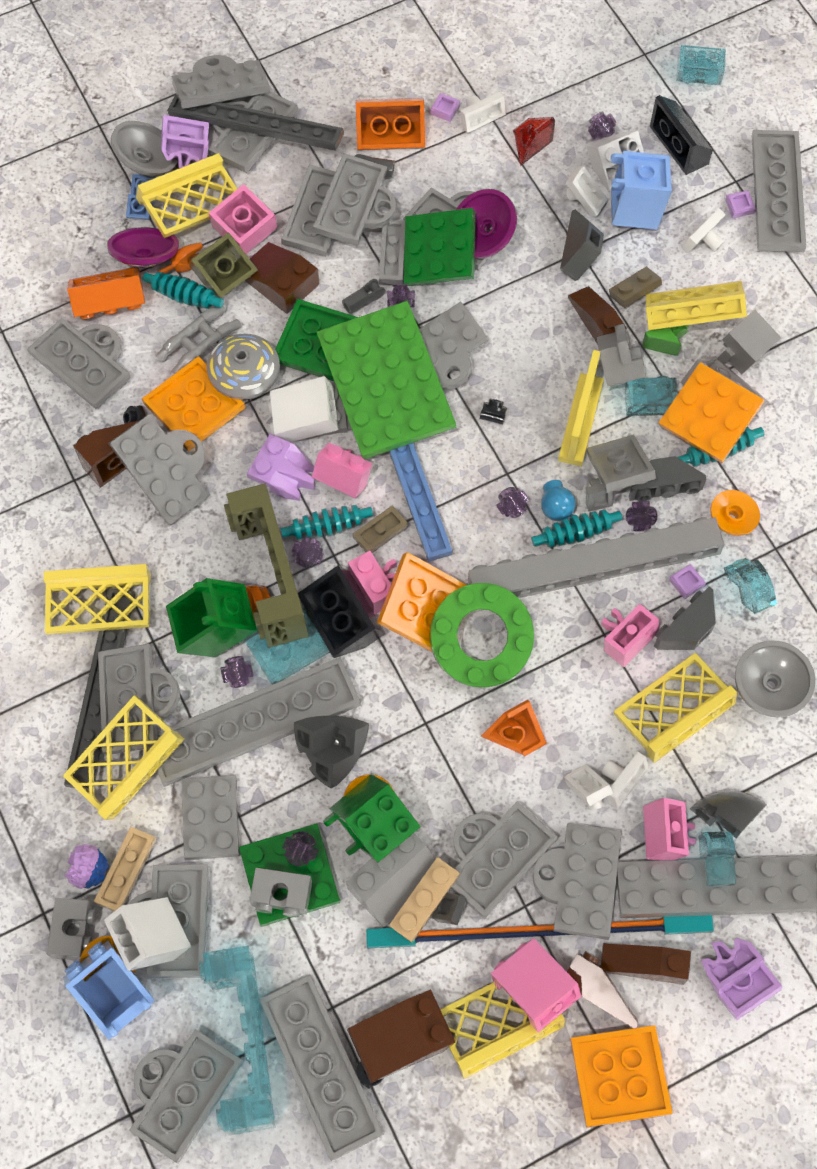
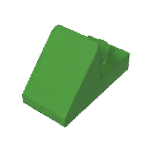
M689 325L649 330L645 332L642 346L645 349L677 356L681 347L678 339L687 333Z

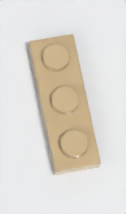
M130 826L94 900L95 904L111 911H116L119 907L125 905L156 842L155 836Z
M437 857L389 926L413 943L456 882L460 873Z

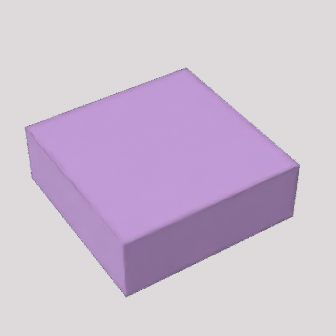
M440 93L430 109V114L451 122L460 107V100Z
M749 190L726 195L725 201L732 218L755 213L756 208Z
M691 564L672 575L669 579L684 599L703 588L706 584Z

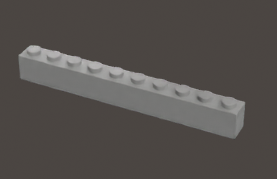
M701 517L691 523L683 524L682 522H677L667 528H650L644 533L635 535L634 533H626L620 538L612 540L603 538L589 545L580 543L572 546L570 549H552L546 554L538 556L529 554L519 560H502L496 565H478L469 570L468 583L495 584L509 590L518 598L720 555L725 544L716 517L709 519Z

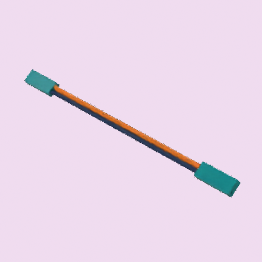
M712 915L662 917L660 920L611 922L610 933L662 931L664 935L713 933L714 928ZM554 925L420 931L419 937L412 943L392 928L366 929L367 949L414 947L418 942L573 934L554 932Z

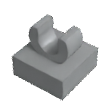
M599 478L589 480L591 486L586 487V506L588 511L613 506V491L607 493Z

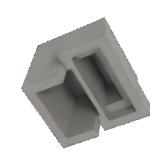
M753 310L722 339L728 348L718 359L724 364L729 361L742 375L781 339V336L756 310Z
M624 324L615 326V333L597 337L598 350L601 351L600 358L607 386L646 377L640 346H629Z

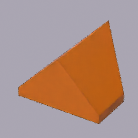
M528 699L504 712L481 735V737L520 753L524 757L547 744Z

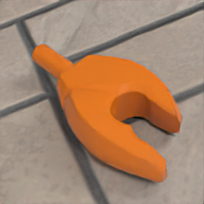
M194 243L180 248L170 259L171 264L157 272L166 274L173 269L177 273L191 270V259L200 254L195 253L203 248L202 243Z

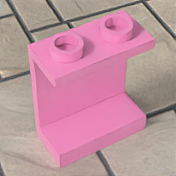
M534 938L528 943L519 946L515 954L506 961L498 963L494 971L491 972L496 988L498 990L503 988L528 1015L531 1026L538 1033L582 997L578 983Z

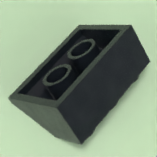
M661 95L655 97L650 128L685 175L709 165L713 152L712 146L700 134L699 128L690 121L686 111L674 100Z
M339 565L298 592L301 603L333 658L366 648L386 634L382 626L377 623L378 619L351 573Z

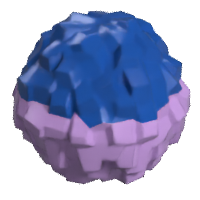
M87 844L77 845L67 862L71 864V867L68 869L67 874L64 873V876L68 879V883L79 889H89L92 886H97L104 881L106 871L109 868L107 858L96 846Z

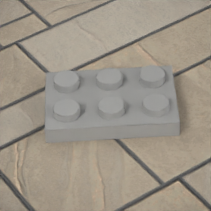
M634 435L587 448L588 457L607 493L620 491L625 487L636 484H645L650 480L656 479L655 470Z
M236 775L182 779L185 861L240 856Z

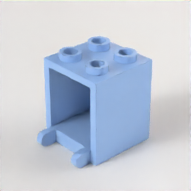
M632 151L612 154L611 162L619 164L611 187L612 225L658 230L672 192L670 156Z
M100 941L87 952L89 956L81 963L79 960H76L65 969L66 975L63 977L65 987L109 1040L117 1036L118 1032L145 1009L148 1010L155 1000L132 970L127 971L120 954L109 941L104 944ZM104 961L107 962L87 980H83L84 977H86L101 963H103Z

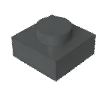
M447 893L431 918L440 923L458 925L467 899L458 894Z

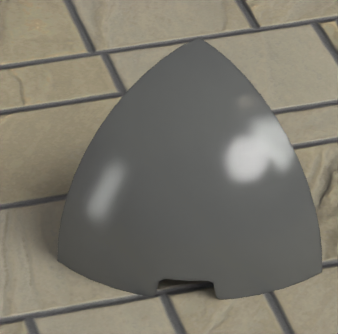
M315 716L294 722L296 744L299 752L306 753L312 766L309 767V770L321 783L332 789L349 774L359 759L366 742L369 723L343 716Z
M721 791L700 799L690 810L710 827L715 821L718 822L737 839L767 804L748 793Z

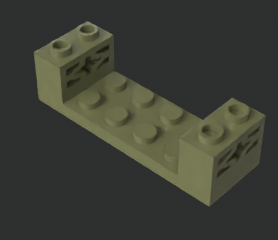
M266 483L226 493L228 504H224L231 532L236 531L239 540L264 534L281 593L278 596L256 601L258 612H254L253 615L260 640L266 639L268 648L309 637Z

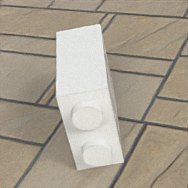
M325 376L270 391L271 401L268 402V407L273 422L270 423L273 435L286 441L294 442L338 430L334 388Z
M168 897L122 905L104 919L127 971L173 961L191 948Z

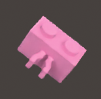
M328 443L317 455L312 478L356 499L367 486L373 463L364 460L361 454L360 456L352 454L350 449L344 450L338 445Z
M368 551L349 561L348 570L374 614H377L382 610L391 586L390 582L393 581L395 573H389V571L397 567V562L395 559H392L386 563L384 568H381L371 551Z
M641 604L625 619L614 608L611 611V616L617 619V624L609 622L606 618L601 621V625L605 629L612 631L604 639V652L622 667H625L655 637L659 630V619Z
M662 798L644 805L646 859L655 861L677 860L688 856V846L696 844V839L689 838L687 834L688 831L695 829V825L687 823L685 802Z

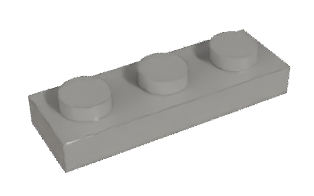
M392 220L389 224L382 227L379 284L403 285L405 220Z

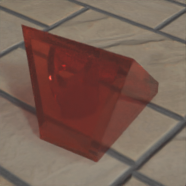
M554 117L528 118L512 130L515 135L520 166L553 141Z

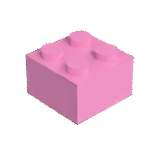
M244 184L209 212L212 227L222 237L229 232L245 254L250 252L277 229L275 214Z

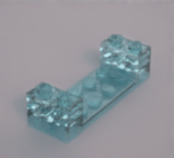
M248 945L203 953L204 961L199 962L201 979H204V983H207L212 990L237 986L238 1000L245 1008V1013L240 1014L242 1031H245V1035H248L249 1040L248 1043H244L246 1061L252 1064V1072L248 1073L249 1090L255 1094L220 1101L221 1108L216 1109L218 1127H221L230 1136L276 1128L254 955Z

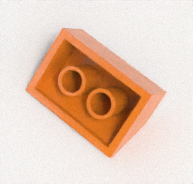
M424 98L356 100L357 150L425 147Z
M139 267L70 279L68 282L67 291L74 317L80 316V319L94 317V313L98 312L113 314L118 312L119 308L127 307L128 310L138 309L141 307V304H145Z

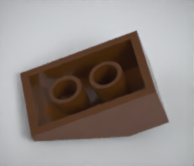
M270 242L265 244L250 258L258 272L245 280L286 314L294 308L297 299L303 300L319 285L318 268L301 255Z
M138 421L94 430L88 435L80 437L77 443L73 445L82 468L100 488L126 470V467L108 443Z
M431 989L406 999L347 1029L370 1083L438 1055L456 1043Z

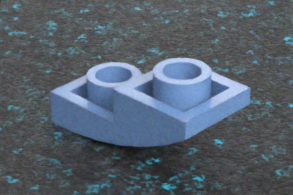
M132 174L131 194H128L126 218L150 220L151 216L143 204L140 205L137 201L136 193L139 184L155 179L156 176Z

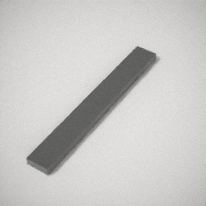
M176 94L167 110L169 116L209 122L211 125L334 151L337 150L344 135V130L341 127L220 102L182 109Z
M109 588L106 599L110 601L119 591ZM128 590L127 593L135 598L134 591ZM123 595L114 606L123 612L132 602ZM110 608L102 616V619L106 623L113 622L119 614ZM128 629L104 630L98 633L68 769L102 732L98 652L124 648ZM97 747L94 751V763L99 761L101 747ZM94 766V779H95V774H96L97 766ZM80 767L73 776L80 783H89V767ZM65 779V787L75 788Z

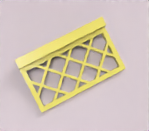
M219 153L138 185L136 199L140 205L143 204L164 238L210 220V211L202 208L204 201L218 206L223 201L224 193L231 195L237 190V187L222 165L223 159ZM220 174L224 180V185L210 182L211 177ZM197 183L206 186L204 193L190 190L191 185ZM208 187L221 191L220 198L217 199L206 195ZM177 191L186 194L184 201L181 202L170 198L171 193ZM188 195L201 199L200 206L197 207L186 203ZM159 200L165 202L163 210L154 208L150 202ZM168 204L181 207L179 215L167 212ZM187 209L196 212L197 215L193 219L182 217L183 210ZM166 217L177 221L176 226L166 229L162 222L163 218Z
M742 281L647 294L646 314L648 330L747 317Z
M593 350L588 373H580L558 457L560 462L582 467L604 378L596 376L601 351Z
M147 564L44 571V582L46 584V635L150 627L149 583H151V573ZM143 585V592L136 599L127 593L132 586ZM108 587H115L119 592L110 601L107 600L102 593ZM82 589H90L94 594L85 603L76 597ZM52 591H64L68 596L57 605L52 600ZM124 595L132 603L121 612L114 604ZM99 597L106 605L96 614L89 606ZM74 599L81 607L70 616L63 608ZM137 606L143 611V620L132 621L127 615ZM112 608L119 616L113 622L106 623L101 617ZM85 610L93 616L87 624H79L76 621ZM59 612L68 618L61 626L52 627V619Z
M694 653L615 709L614 715L647 751V756L655 763L734 706L738 692L731 685L727 687L708 665ZM695 663L702 670L701 676L685 675L686 668ZM669 680L682 681L681 691L665 690V684ZM684 682H700V693L684 692ZM703 683L715 684L720 690L715 694L702 693ZM650 694L661 695L660 706L645 704V697ZM664 696L680 697L679 708L663 706ZM683 697L699 699L698 706L694 709L682 708ZM629 709L641 710L640 721L630 720L623 713ZM644 710L660 712L659 723L643 721ZM662 713L678 714V721L674 724L662 723ZM642 727L657 728V736L648 742L641 734Z
M134 695L66 771L63 777L98 810V814L103 819L112 820L183 742L184 738L178 732L171 729L140 698ZM137 705L142 710L143 722L129 723V711ZM148 716H149L153 721L148 722ZM157 724L165 731L158 740L148 741V725ZM143 725V741L130 742V726ZM124 726L125 742L112 743V730L115 727ZM143 744L144 756L139 761H131L130 745ZM125 745V761L112 762V746ZM106 746L107 762L94 763V751L97 747ZM112 765H126V776L122 781H113ZM94 766H107V782H94ZM80 767H89V783H80L73 774ZM113 784H118L113 790ZM94 785H108V796L102 803L95 798Z
M494 982L440 1009L443 1016L450 1013L461 1016L457 1030L449 1028L451 1034L455 1035L454 1040L456 1042L449 1049L464 1079L564 1028L565 1019L562 1013L538 1033L531 1026L530 1021L527 1022L528 1015L521 1008L511 1006L513 1001L511 997H509L507 1004L492 1000L494 992L497 990ZM478 1000L486 1003L482 1017L467 1013L471 1002ZM490 1005L506 1009L501 1023L486 1019ZM509 1011L525 1015L522 1025L516 1028L505 1025ZM465 1017L480 1022L476 1036L461 1032ZM484 1023L499 1028L497 1038L491 1041L480 1038ZM503 1029L508 1031L502 1035ZM459 1036L474 1041L472 1050L462 1056L459 1055L456 1049Z

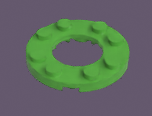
M474 583L450 593L436 609L430 625V645L438 665L457 682L471 687H492L512 679L525 666L533 648L534 628L527 608L515 594L495 584ZM478 609L489 610L498 615L504 622L507 630V643L503 651L495 658L487 661L475 660L467 656L460 648L457 639L458 626L462 618L469 612Z

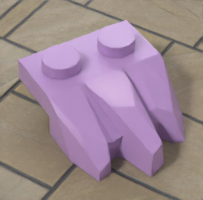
M163 115L161 150L166 160L178 158V169L189 165L190 162L195 163L207 158L209 122Z
M269 434L249 468L247 478L260 484L266 483V486L270 488V492L283 498L300 501L301 496L298 488L302 487L313 490L315 488V480L308 474V472L314 471V465L310 459L293 443Z
M740 938L734 940L735 948L732 950L722 941L712 942L717 954V960L713 961L709 958L701 960L716 995L736 1021L782 990L781 983L764 964L762 955L752 943Z

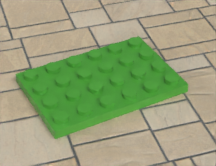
M408 300L317 331L319 342L364 460L457 428Z

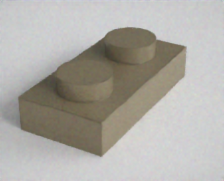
M646 266L610 288V297L626 308L661 286L662 279Z
M392 505L355 531L353 538L365 552L371 551L373 553L408 527V522Z

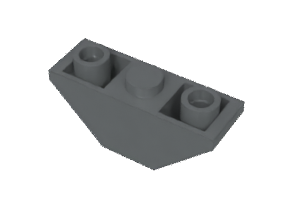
M576 209L571 212L560 269L574 281L579 280L600 255L604 233Z
M676 456L650 460L655 470L656 479L650 480L645 484L632 485L629 501L637 500L644 502L653 497L662 496L663 498H669L679 493H698L700 490H703L706 475Z
M710 586L703 593L700 590L696 592L689 601L691 604L686 609L680 608L672 618L674 621L669 626L664 624L655 634L657 639L654 644L657 650H695L711 634L716 623L713 589Z

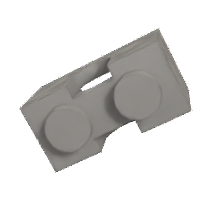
M256 868L250 903L253 907H256V911L262 913H272V909L283 910V915L289 917H299L300 914L307 915L312 878L308 875ZM278 889H286L288 891L287 898L281 901L273 898L274 893Z
M55 898L46 952L52 959L80 961L83 950L92 941V937L88 936L89 925L94 926L96 920V909H93V905L89 900ZM79 924L80 929L75 936L67 935L68 928L71 925Z

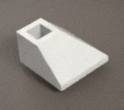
M638 130L608 136L586 145L592 167L609 192H611L612 180L615 178L619 165L611 162V155L614 153L622 154L623 151L644 153Z

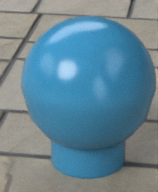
M560 480L546 482L543 485L544 494L541 499V509L544 515L553 521L569 518L575 510V497L570 490L563 487Z

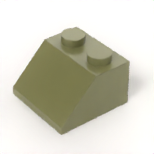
M229 232L191 259L190 263L191 269L207 288L213 290L219 298L224 297L258 272V269Z

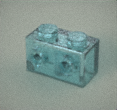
M681 45L676 81L721 85L725 71L726 49Z
M659 376L657 378H641L626 382V416L664 415L678 395L677 378Z

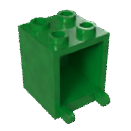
M206 578L201 582L194 583L190 590L166 605L176 650L179 654L218 657L257 631L245 584Z
M372 774L331 806L329 809L332 813L323 820L327 827L338 819L355 841L345 850L349 856L358 849H361L377 863L421 827L390 785Z

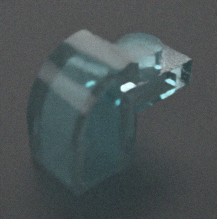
M744 558L724 567L725 576L739 588L741 603L751 612L756 614L777 604L771 578L759 560L751 562Z
M728 831L701 832L698 836L700 859L705 861L707 886H734L736 884L734 863L736 851L732 834Z

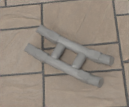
M211 307L202 312L197 319L178 334L168 339L156 357L164 362L170 353H173L182 344L188 352L180 358L178 364L172 369V372L175 374L195 358L202 355L221 338L223 339L233 331L241 328V323L238 319L220 325L214 331L208 323L225 313V307ZM199 329L207 338L196 345L188 337Z

